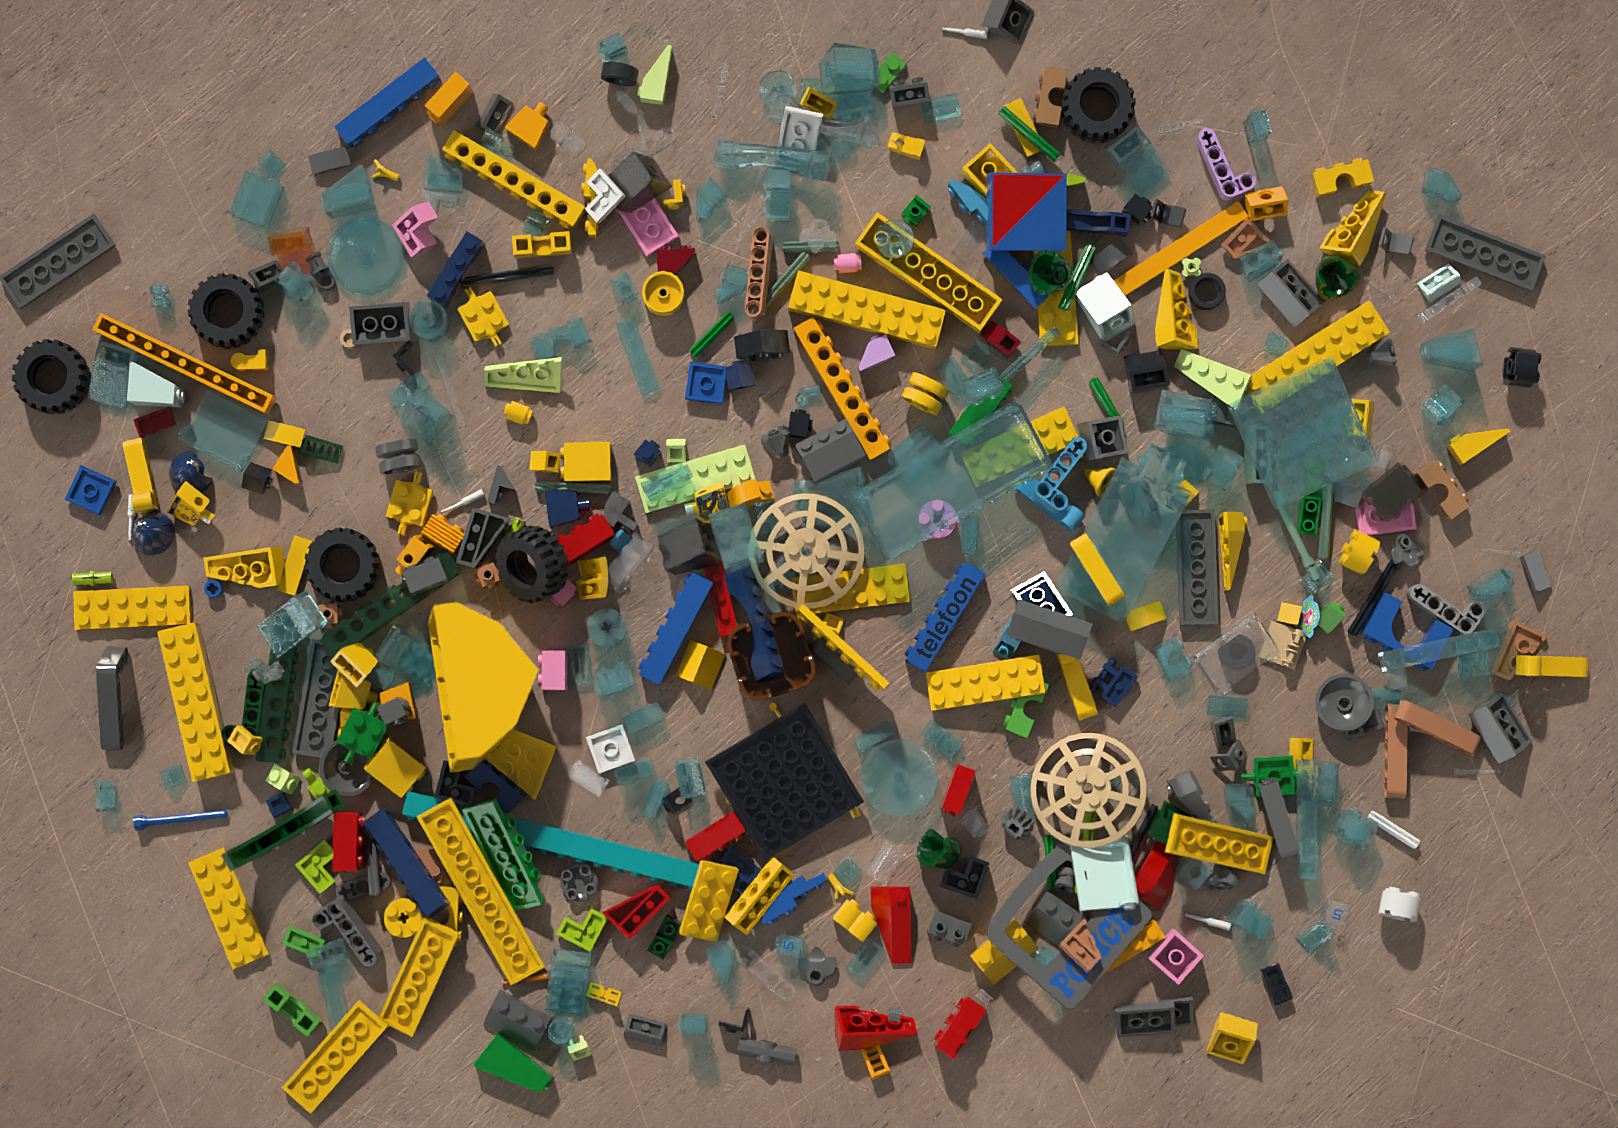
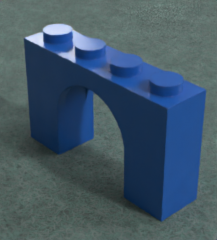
M1386 592L1383 593L1361 632L1365 636L1364 639L1372 644H1375V642L1381 644V648L1389 653H1392V651L1399 654L1398 658L1403 661L1409 662L1410 660L1416 663L1415 667L1422 671H1426V669L1432 670L1453 628L1438 620H1433L1419 644L1413 647L1404 646L1394 638L1392 633V621L1403 601Z

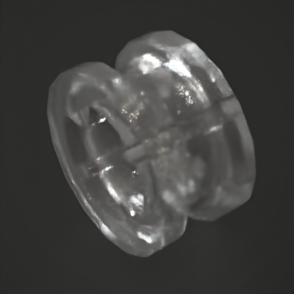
M980 988V993H976L975 996L986 1006H989V1001L994 999Z

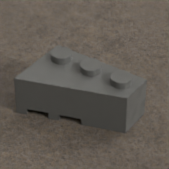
M473 507L456 563L477 569L509 525L511 519Z

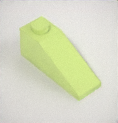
M667 45L644 77L642 85L639 84L637 96H640L641 102L664 105L672 56L671 45Z

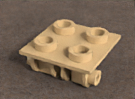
M1271 621L1258 657L1295 670L1307 636L1299 629H1293Z

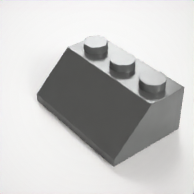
M1288 259L1257 284L1262 293L1267 295L1273 302V305L1281 311L1286 320L1294 327L1325 302Z
M409 302L349 307L353 345L408 341L411 339Z
M847 419L795 445L815 484L866 458Z
M1503 692L1476 707L1468 714L1471 722L1478 729L1482 740L1487 744L1498 764L1516 756L1533 742Z
M1045 890L1024 922L1059 946L1083 919L1087 922L1089 919Z
M501 989L483 1025L535 1051L552 1015Z

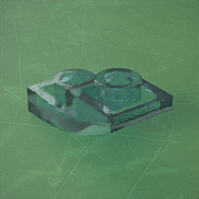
M931 720L920 734L952 760L964 745L934 720Z

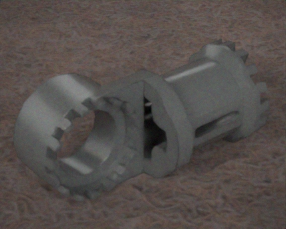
M314 252L313 255L310 254L305 260L312 267L313 275L318 285L325 291L332 290L336 285V280L329 267L322 260L321 252ZM324 277L332 279V283L329 286L322 285L321 282Z

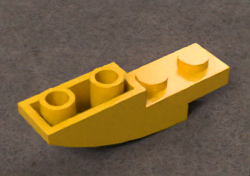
M588 158L587 164L583 165V175H586L585 183L582 182L581 194H584L585 200H591L592 202L598 195L587 181L598 170L592 159ZM590 215L589 221H586L585 232H588L589 238H597L598 223Z

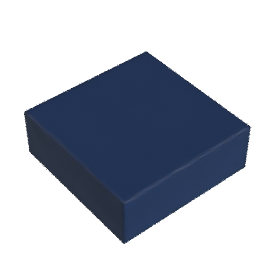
M284 792L266 800L274 818L292 810Z

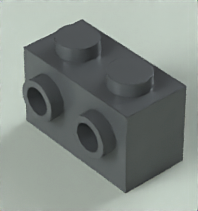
M915 77L911 79V82L904 83V80L894 81L893 85H889L892 106L897 107L930 101L927 79Z
M427 558L423 561V564L418 566L416 564L410 565L405 568L406 571L402 572L412 596L449 582L439 558Z
M396 697L377 707L385 725H392L394 723L395 725H400L408 721L407 717L411 715L410 710H412L408 700L402 697Z
M934 910L927 933L931 934L930 938L941 941L943 938L949 940V945L959 948L960 945L965 946L972 924Z

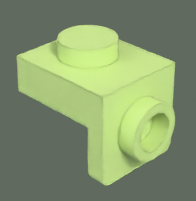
M274 764L265 781L281 791L293 794L301 778Z

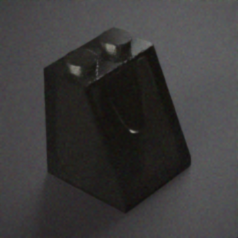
M634 151L608 175L626 196L616 208L629 213L672 187L654 158Z
M1404 462L1396 463L1362 491L1365 495L1363 497L1365 502L1369 506L1373 505L1377 510L1375 512L1382 521L1385 519L1386 522L1392 520L1428 492Z
M697 518L658 536V547L663 556V566L666 571L675 575L724 562L716 528Z

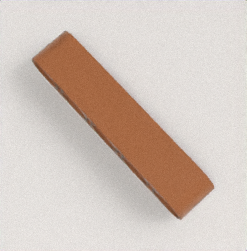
M765 227L756 228L752 235L745 312L754 322L763 320L766 312L773 237ZM767 235L765 240L759 241L760 236ZM760 253H765L762 259H757ZM763 271L762 276L758 278L755 277V274L757 272ZM755 290H761L759 295L753 296ZM754 308H759L758 313L751 314Z
M1405 700L1400 701L1394 716L1395 720L1470 756L1476 755L1482 739L1479 735Z
M1386 704L1385 798L1405 799L1407 792V725L1394 719L1399 704Z

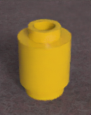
M512 401L511 404H506L503 414L506 415L505 419L521 425L523 423L528 425L533 410H530L528 406Z

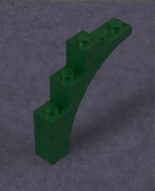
M335 789L264 832L224 852L221 856L230 872L251 861L261 858L278 846L294 839L305 830L321 823L333 815L334 812L343 808L345 804Z

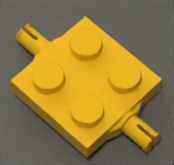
M472 287L465 289L464 292L468 296L469 301L457 308L473 340L477 343L482 339L490 338L495 347H498V344L500 346L502 342L497 334L500 330L509 326V323L492 292L490 291L476 297Z
M415 471L412 482L400 480L395 482L386 517L400 522L397 534L405 536L408 525L424 526L434 490L420 485L423 474L421 472Z

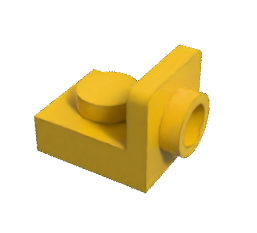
M241 725L235 727L228 740L233 747L246 755H255L263 741L261 737L253 736Z

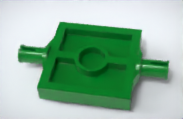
M373 702L369 712L353 707L336 741L349 750L344 759L349 764H352L356 754L372 759L388 727L384 721L376 716L378 712L376 702Z
M1293 755L1253 757V773L1241 774L1242 782H1254L1256 797L1261 796L1258 784L1262 783L1261 781L1266 778L1277 779L1282 795L1295 794L1296 778H1308L1307 770H1295Z

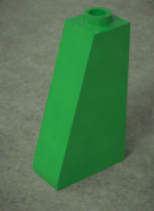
M499 1032L473 1064L474 1067L539 1093L542 1089L547 1091L553 1083L550 1080L553 1077L550 1072Z

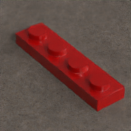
M718 558L703 562L706 578L714 582L710 590V596L719 635L723 637L728 636L737 627L730 593L724 578L725 572L722 559Z

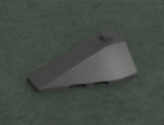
M1186 770L1167 780L1169 785L1166 787L1170 795H1174L1196 819L1217 823L1215 817L1209 813L1211 812L1209 803L1205 798L1201 797L1203 791L1192 770Z

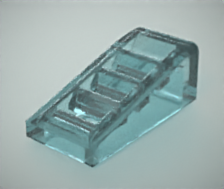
M343 937L306 952L312 971L349 959V952ZM340 946L342 953L338 954L336 947ZM330 949L333 950V953H334V956H333V957H331V955H330V953H329V950H330ZM321 952H325L326 960H323ZM315 954H317L318 959L320 961L317 964L313 956Z

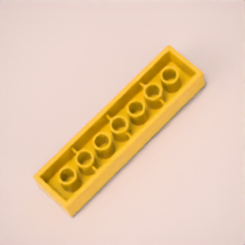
M878 212L855 242V248L977 333L982 331L1003 300Z
M802 271L797 273L788 306V311L874 334H881L882 336L886 335L889 338L934 350L937 346L946 312L945 309Z
M1369 300L1252 374L1251 381L1244 395L1256 414L1260 416L1389 334L1390 331Z
M194 622L157 631L192 782L234 773L228 743L223 739L221 733L224 726L200 623Z

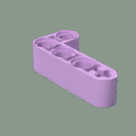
M1210 128L1201 130L1196 142L1219 196L1223 200L1228 201L1250 192L1256 184L1254 175L1244 173L1234 177L1215 132ZM1204 135L1210 138L1208 142L1202 139ZM1209 153H1217L1218 159H1211L1209 157ZM1218 169L1224 170L1226 176H1225V177H1220V176H1218V175H1217V170H1218ZM1242 179L1249 180L1250 187L1243 186ZM1224 187H1231L1233 194H1227L1224 191Z

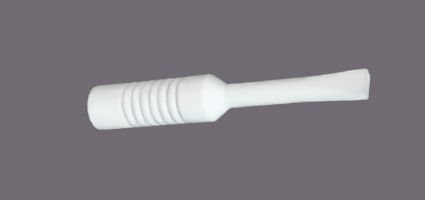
M942 28V30L962 33L969 37L987 39L988 31Z
M481 489L441 512L444 515L461 505H468L484 497V492Z
M129 494L128 496L129 540H131V527L135 517L131 496L134 494Z
M1185 913L1186 917L1206 922L1210 926L1230 930L1231 923Z

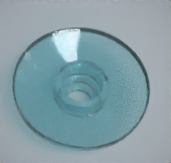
M785 71L770 72L761 81V98L770 107L785 108L792 104L797 96V83L793 76ZM777 88L782 89V93L777 94L775 90Z
M889 220L878 228L875 240L882 254L890 258H899L911 250L914 243V235L910 226L905 222ZM897 237L898 242L892 243L891 238Z

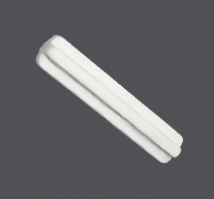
M1375 811L1369 813L1367 819L1411 848L1415 849L1419 845V839Z

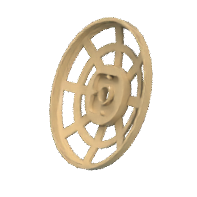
M802 493L777 501L761 515L751 534L749 558L755 578L771 597L791 607L800 608L804 604L808 609L833 603L851 589L862 569L864 542L859 525L845 507L826 496ZM810 499L808 511L794 512L785 517L779 509L780 506L791 501ZM817 500L834 506L845 517L835 523L828 516L816 512ZM773 513L779 522L771 531L768 542L756 541L761 525ZM807 516L806 528L795 530L789 522L792 519ZM815 517L828 523L831 528L823 534L814 529ZM849 523L853 526L857 536L858 554L847 552L846 539L841 529ZM783 526L790 536L785 544L773 543L776 534ZM836 533L841 543V551L830 550L828 539ZM805 545L810 546L813 550L812 554L808 557L803 556L801 553V549ZM755 548L766 550L768 564L773 573L765 579L760 575L756 565ZM772 550L784 552L786 563L778 569L773 560ZM828 559H840L837 569L830 575L824 567ZM846 560L857 561L853 576L846 586L841 589L834 580L842 572ZM792 568L800 573L799 584L787 580L782 575ZM817 571L825 580L816 585L806 586L808 574ZM778 579L787 587L798 590L796 602L780 596L768 585ZM829 585L835 593L832 597L819 602L804 603L805 591H815Z
M1096 733L1071 735L1055 743L1042 755L1035 767L1031 781L1033 809L1043 827L1061 842L1080 848L1107 846L1127 835L1140 819L1147 796L1144 771L1135 755L1116 739ZM1082 738L1098 739L1095 749H1081L1071 752L1066 744ZM1106 741L1120 748L1128 755L1131 761L1121 766L1116 759L1103 752ZM1060 747L1064 757L1054 766L1051 774L1040 773V769L1046 759L1054 750ZM1093 755L1091 764L1081 767L1074 757ZM1102 757L1109 761L1116 769L1105 774L1104 771L1098 768L1100 758ZM1068 761L1073 771L1068 775L1067 779L1056 776L1059 769ZM1136 768L1140 780V799L1128 796L1129 784L1125 772ZM1118 776L1121 777L1123 785L1122 794L1111 791L1110 780ZM1037 780L1048 782L1047 794L1051 806L1043 811L1040 810L1036 797ZM1054 784L1064 786L1065 797L1055 802L1053 794ZM1091 784L1093 786L1092 793L1085 794L1082 791L1083 786ZM1109 799L1120 801L1116 810L1108 816L1103 807ZM1070 803L1077 810L1075 821L1067 817L1060 809ZM1126 804L1136 806V812L1123 829L1117 832L1112 821L1120 815ZM1096 811L1101 821L1094 823H1083L1085 812ZM1055 812L1062 821L1073 826L1071 838L1056 831L1045 818ZM1105 826L1110 837L1097 841L1078 840L1081 829H1096Z

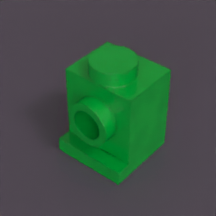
M916 194L901 214L903 216L902 220L909 226L914 225L917 227L930 211L931 206ZM912 209H918L919 213L913 214Z

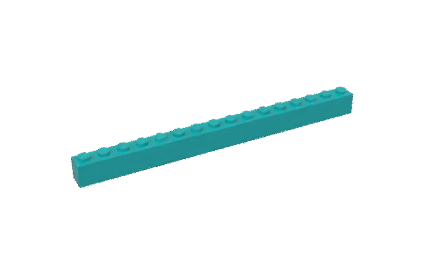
M408 791L402 814L407 815L406 819L418 821V815L445 800ZM455 803L472 835H474L462 811L468 806ZM513 817L516 821L515 828L518 834H521L524 838L523 845L525 849L530 850V846L538 848L537 852L549 854V851L556 852V856L567 859L568 856L575 857L576 862L586 864V861L594 862L593 866L605 868V865L613 867L612 870L623 873L624 870L631 871L632 876L642 878L643 875L650 876L652 881L661 882L663 879L669 881L668 885L680 887V884L688 886V890L693 888L700 865L698 863Z

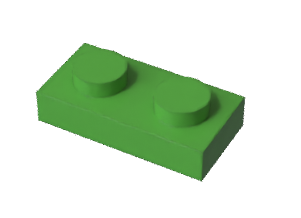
M891 52L869 79L868 83L884 94L907 63Z
M290 925L282 944L319 958L326 939Z

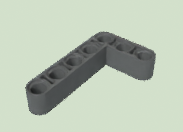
M107 646L96 666L100 745L102 750L123 749L124 735L120 675L127 664V647Z

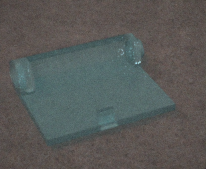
M207 390L190 424L182 426L178 436H180L179 441L241 473L245 469L268 421Z
M862 467L837 472L816 484L812 478L794 482V487H791L792 495L802 493L817 494L838 502L854 517L859 527L875 523L865 488L866 483ZM810 499L797 500L800 511H808ZM817 500L816 512H820L837 522L845 517L834 506ZM803 516L802 519L806 528L807 516ZM815 517L814 529L823 534L831 528L828 523ZM849 523L841 530L853 529V526Z

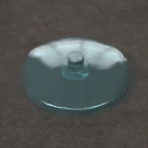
M369 217L356 218L340 226L333 234L328 245L327 261L334 278L343 287L360 294H372L386 289L398 278L404 264V248L397 233L385 222Z
M895 739L878 745L869 753L862 766L861 786L865 797L874 808L890 816L904 817L921 811L932 800L937 789L938 772L932 756L922 746L909 740Z

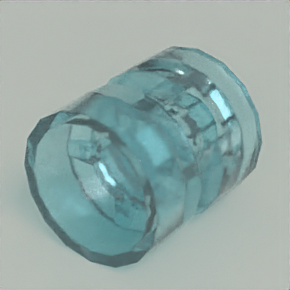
M567 1017L556 1018L548 1028L549 1038L556 1044L567 1043L575 1033L574 1023Z

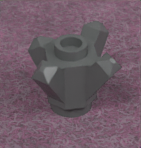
M1384 337L1371 350L1366 351L1370 365L1394 367L1397 363L1395 348L1390 338Z
M782 424L778 426V429L767 432L761 438V444L771 452L774 459L782 458L789 454L787 446L790 432H788V427Z
M1215 863L1213 870L1203 885L1206 890H1212L1214 886L1219 890H1229L1238 883V880L1232 871V867Z

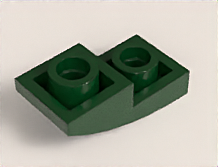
M667 914L647 951L664 960L679 933L682 922Z

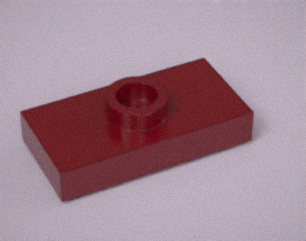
M166 407L133 419L139 438L177 425L171 407Z

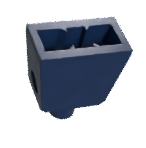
M545 490L550 528L579 521L580 512L590 510L589 499L578 500L577 492Z

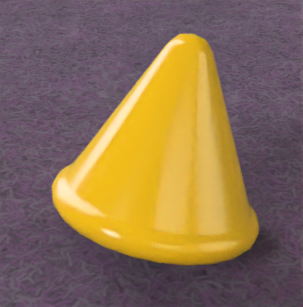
M1112 467L1085 469L1084 475L1095 490L1096 495L1104 497L1112 489L1116 481L1117 472Z

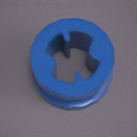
M210 580L205 584L204 591L207 596L216 598L222 594L223 587L220 582ZM211 584L218 587V591H215L216 594L209 591V587H212Z

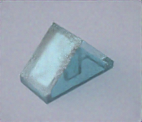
M1322 561L1314 565L1320 577L1318 581L1313 582L1308 571L1298 579L1309 594L1318 591L1333 576Z
M1317 918L1297 935L1295 939L1307 952H1310L1335 934L1323 920Z

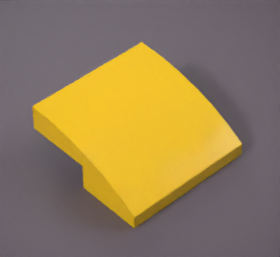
M606 556L577 560L581 579L576 581L580 600L606 597L608 589Z

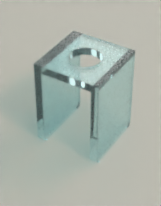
M1190 858L1180 871H1175V874L1197 891L1213 871L1199 859ZM1198 867L1201 874L1198 878L1190 876L1191 868Z

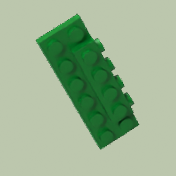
M496 799L465 807L462 811L486 861L514 910L518 911L541 905L545 900L537 886V883L540 882V871L534 868L531 862L532 855L529 851H526L523 845L524 838L521 834H518L515 828V819L510 817L509 813L503 814Z

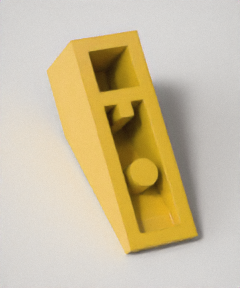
M1506 428L1465 434L1461 437L1458 434L1449 440L1451 444L1446 447L1456 462L1461 465L1505 436L1510 430Z

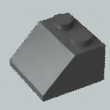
M992 0L981 26L993 35L1020 45L1034 10L1021 0Z
M1121 415L1077 424L1079 437L1083 438L1087 443V449L1083 453L1084 462L1128 453Z

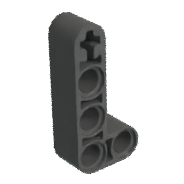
M345 897L335 898L313 915L312 923L319 929H323L334 922L363 965L371 967L382 958V948ZM336 905L340 906L341 911L336 908ZM321 914L326 917V921L322 919ZM347 920L351 922L352 927L347 924ZM358 936L363 939V943L358 940Z

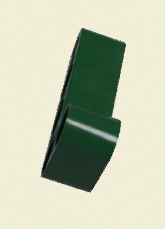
M254 669L248 674L241 725L247 731L253 730L255 736L258 737L262 735L268 685V674L262 669ZM259 672V676H262V680H258L257 683V680L254 679V675H258ZM252 686H261V689L252 688ZM255 691L260 695L258 702H254L251 699L252 693ZM251 711H255L258 715L257 720L254 722L249 718ZM236 724L227 725L222 729L221 733L225 741H228L230 738L228 730L230 728L235 729Z

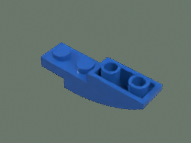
M824 872L808 881L801 875L787 885L767 909L762 923L771 925L779 920L778 916L784 913L787 916L796 911L794 907L797 906L794 898L798 897V899H801L809 894V889L814 887L817 890L824 886V881L827 880Z

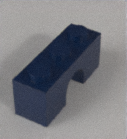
M485 759L474 769H471L464 778L478 790L487 782L495 783L499 787V796L496 800L500 808L505 813L510 814L525 797L522 794L523 790L516 784L512 786L507 781L509 778L501 771L497 773L492 769L494 765Z

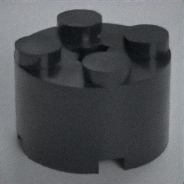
M1510 347L1507 351L1510 353L1509 358L1505 357L1503 363V379H1507V382L1504 383L1505 385L1530 388L1534 383H1538L1540 378L1538 364L1541 362V353H1537L1536 350Z

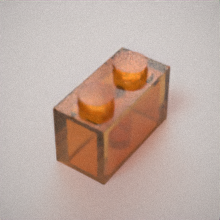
M309 227L274 232L268 236L272 256L308 250L313 246Z

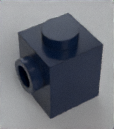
M743 360L734 361L732 362L733 365L725 367L728 390H742L755 386L752 363H744Z
M645 439L634 453V456L650 468L661 455L660 446L652 439L650 442Z

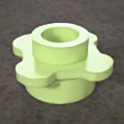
M1184 258L1182 260V275L1185 277L1193 275L1197 277L1200 275V259L1189 260Z

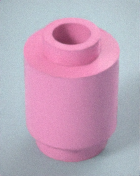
M856 253L837 255L838 258L834 259L835 270H839V274L854 273L857 270H862L861 255H856Z
M567 579L563 589L552 595L549 599L554 605L558 606L560 604L563 607L575 595L577 588Z

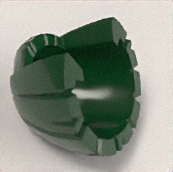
M1052 250L1038 252L1033 257L1032 263H1030L1031 266L1028 271L1029 283L1038 294L1051 295L1060 292L1073 279V271L1068 261Z
M1335 255L1323 257L1316 268L1315 283L1317 292L1325 300H1334L1347 295L1349 291H1352L1357 286L1360 280L1358 270L1348 261Z
M932 828L925 833V836H922L921 842H919L920 846L917 847L918 861L923 866L931 869H946L953 866L959 860L962 852L957 838L946 837L944 839Z

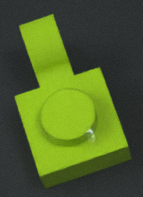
M310 768L302 773L311 783L307 788L316 800L331 792L323 784L321 778H317Z

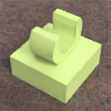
M582 1035L579 1036V1043L574 1044L572 1039L569 1040L571 1046H568V1051L573 1061L592 1055L591 1049Z

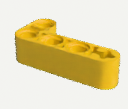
M141 437L124 441L123 449L134 493L131 496L134 511L142 514L159 510L158 497L144 439Z
M1084 533L1070 542V545L1108 606L1111 607L1125 598V594L1088 535Z
M1056 654L1079 721L1098 715L1080 660L1064 654Z
M1516 655V675L1588 677L1589 658Z

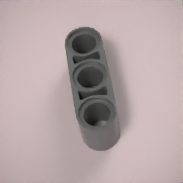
M822 637L820 639L816 638L808 647L849 685L858 676L854 672L855 667L850 663L849 665L845 664L840 659L841 654L836 650L834 652L825 645L826 641Z

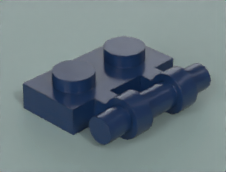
M1111 658L1108 663H1104L1100 674L1094 677L1089 689L1095 693L1099 687L1102 688L1104 691L1099 697L1116 708L1138 676L1123 665L1117 671L1113 668L1117 661ZM1110 673L1114 677L1107 685L1103 681Z
M732 846L729 847L719 860L723 865L738 868L737 876L739 877L736 879L732 891H736L740 895L746 890L740 885L744 880L750 885L761 870V868Z

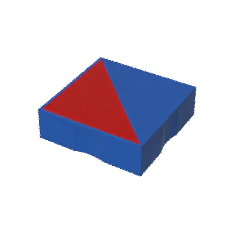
M991 172L987 174L986 202L988 206V219L986 223V251H1066V173Z

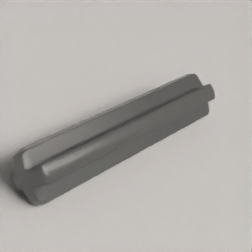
M367 841L365 847L369 894L371 897H378L381 895L377 846L375 841Z

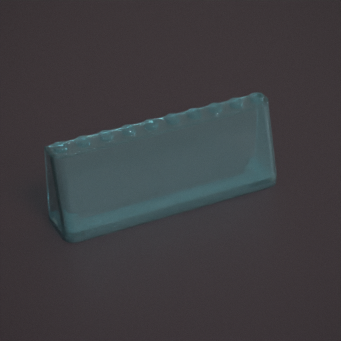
M1012 402L850 494L848 498L886 561H893L900 556L899 553L914 549L917 546L916 544L922 540L923 542L933 538V534L938 531L943 532L950 528L951 523L963 521L970 512L976 513L983 509L984 504L999 500V496L1003 493L1009 494L1016 490L1017 485L1032 481V477L1036 474L1046 473L1049 470L1048 467L1052 466L1053 463L1022 405Z

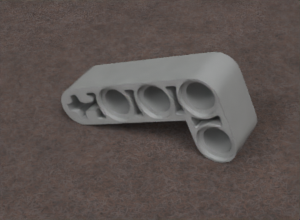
M1421 584L1410 586L1407 590L1406 595L1411 602L1438 621L1453 628V631L1459 635L1472 633L1486 613V607L1481 602L1469 603L1461 612ZM1419 589L1420 591L1418 592V594L1421 596L1415 597L1416 593L1414 592V590ZM1431 599L1435 600L1437 603L1435 609H1431L1429 607V601ZM1474 605L1479 608L1477 616L1473 615L1471 611ZM1447 610L1451 611L1453 614L1451 620H1447L1445 618V612ZM1465 621L1468 623L1467 631L1461 629V622Z

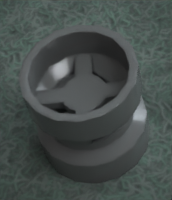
M1062 867L1059 869V879L1056 880L1054 887L1062 894H1071L1074 890V870Z

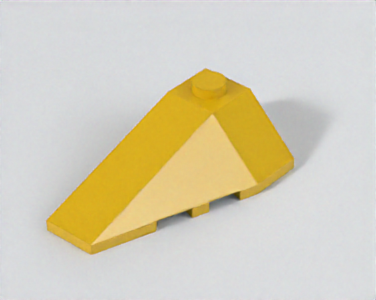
M1166 269L1164 273L1155 326L1156 345L1168 351L1181 349L1195 350L1198 349L1197 329L1195 324H1191L1189 314L1192 312L1190 307L1187 308L1184 300L1186 292L1180 273L1170 269Z

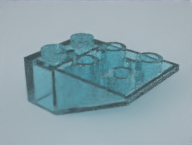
M1139 126L1128 132L1106 151L1108 157L1140 197L1171 175L1151 141Z
M99 341L93 361L88 399L125 409L127 405L130 362L139 364L141 354L134 350Z
M306 591L291 598L256 627L277 658H279L328 624V621Z
M394 624L374 657L381 663L427 689L436 675L432 647Z
M554 948L550 963L545 1010L583 1016L592 954Z

